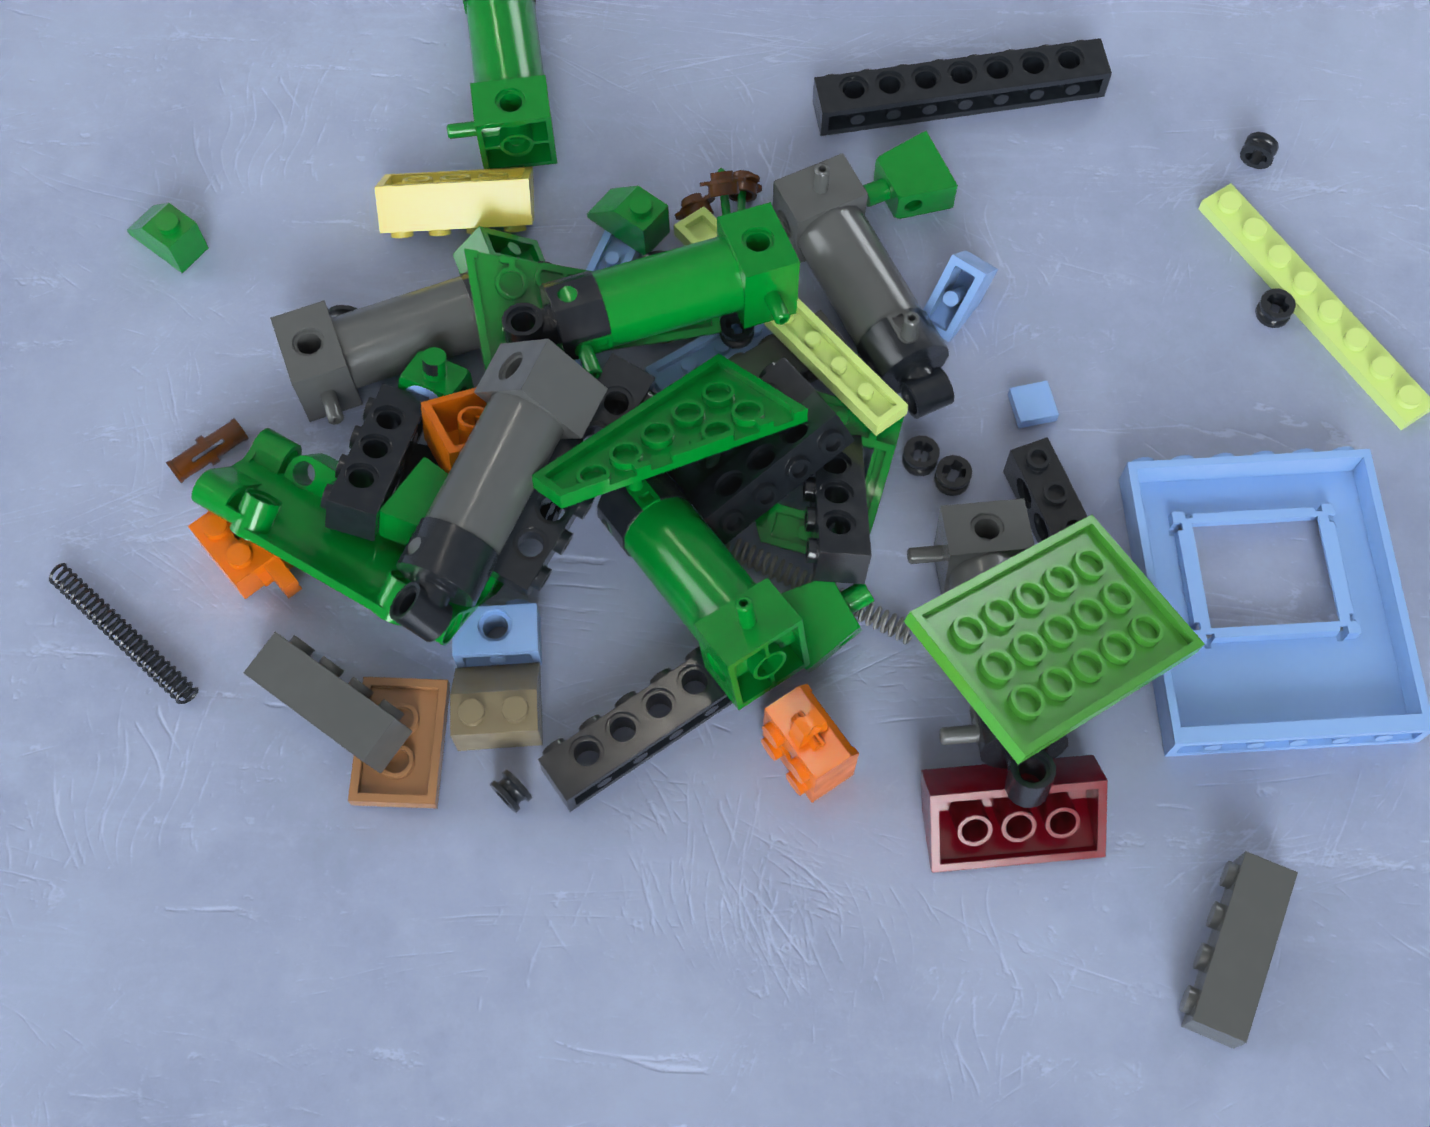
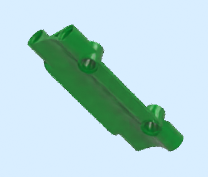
M266 428L258 434L242 460L232 466L206 470L196 481L191 493L192 501L231 523L229 527L234 534L257 544L373 611L381 619L395 625H400L390 618L389 612L397 593L405 585L412 582L397 569V562L406 545L380 536L379 532L375 541H370L325 527L326 509L321 508L320 504L326 485H334L337 479L335 478L338 464L336 459L323 453L301 455V445L270 428ZM309 464H311L315 470V478L313 481L308 476ZM490 576L474 607H466L449 602L453 608L452 619L445 632L434 641L441 645L448 644L477 607L496 595L504 584Z

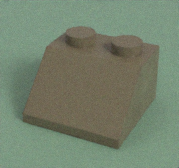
M540 662L455 669L450 692V736L458 751L543 745Z

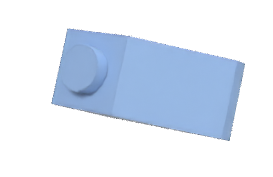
M967 250L951 256L923 309L941 338L948 342L954 338L980 304L998 271L996 267Z

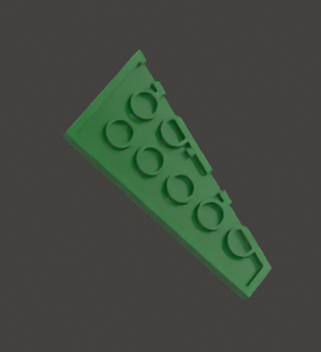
M464 248L485 371L500 344L506 343L502 317L510 306L517 303H530L538 308H542L540 285L542 283L589 270L544 262L538 263L516 259V257L487 254ZM716 317L613 347L609 351L722 333L720 319Z
M718 353L532 475L533 488L563 509L808 421V408Z

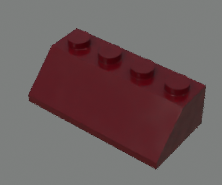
M1083 755L1054 758L1056 775L1049 795L1045 802L1033 808L1021 807L1014 804L1008 798L1005 791L1008 769L981 764L921 770L922 813L931 872L1106 857L1108 780L1095 756ZM1021 774V777L1028 782H1040L1032 774Z

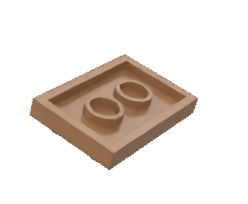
M363 677L362 684L374 692L370 700L379 705L385 699L405 714L400 722L413 732L382 773L377 772L353 755L348 802L353 806L438 809L451 686L449 681L444 679Z

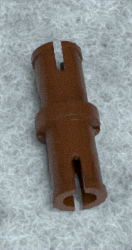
M233 418L230 422L205 438L202 435L195 439L196 444L174 459L167 461L166 464L179 482L183 483L185 479L208 464L212 463L214 466L219 463V457L249 438L237 420ZM221 439L223 440L221 444H219L218 446H216L215 448L208 451L203 456L192 462V459L194 457H196L203 451L207 450Z

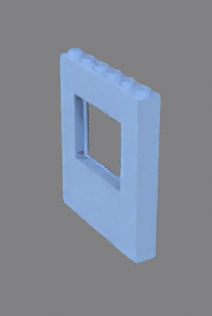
M1343 446L1332 451L1314 452L1313 449L1305 448L1283 454H1274L1272 451H1259L1246 456L1220 453L1209 458H1194L1191 455H1181L1171 460H1154L1150 457H1141L1127 462L1119 478L1132 561L1205 644L1196 654L1152 681L1165 757L1413 743L1421 741L1430 734L1429 701L1370 449L1354 450L1353 447ZM1317 520L1339 621L1211 628L1193 527ZM1206 635H1212V637L1207 639Z

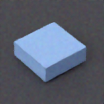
M1048 381L1009 388L1007 395L1018 429L1057 421L1059 413Z

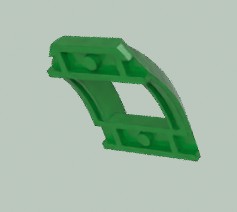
M818 392L838 415L850 434L862 436V447L873 450L865 478L869 530L871 534L904 417L876 436L836 396ZM777 503L755 521L760 541L806 555V543L808 537H811V532L804 531L805 511Z

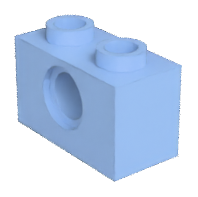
M515 599L507 601L505 605L488 606V604L483 603L478 606L452 638V656L457 668L540 662V665H542L541 617L537 603ZM495 627L507 629V632L500 638L494 639L487 636Z

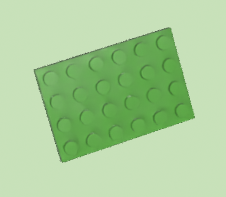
M1093 515L1078 521L910 611L904 620L905 624L1018 765L1196 654L1205 645Z

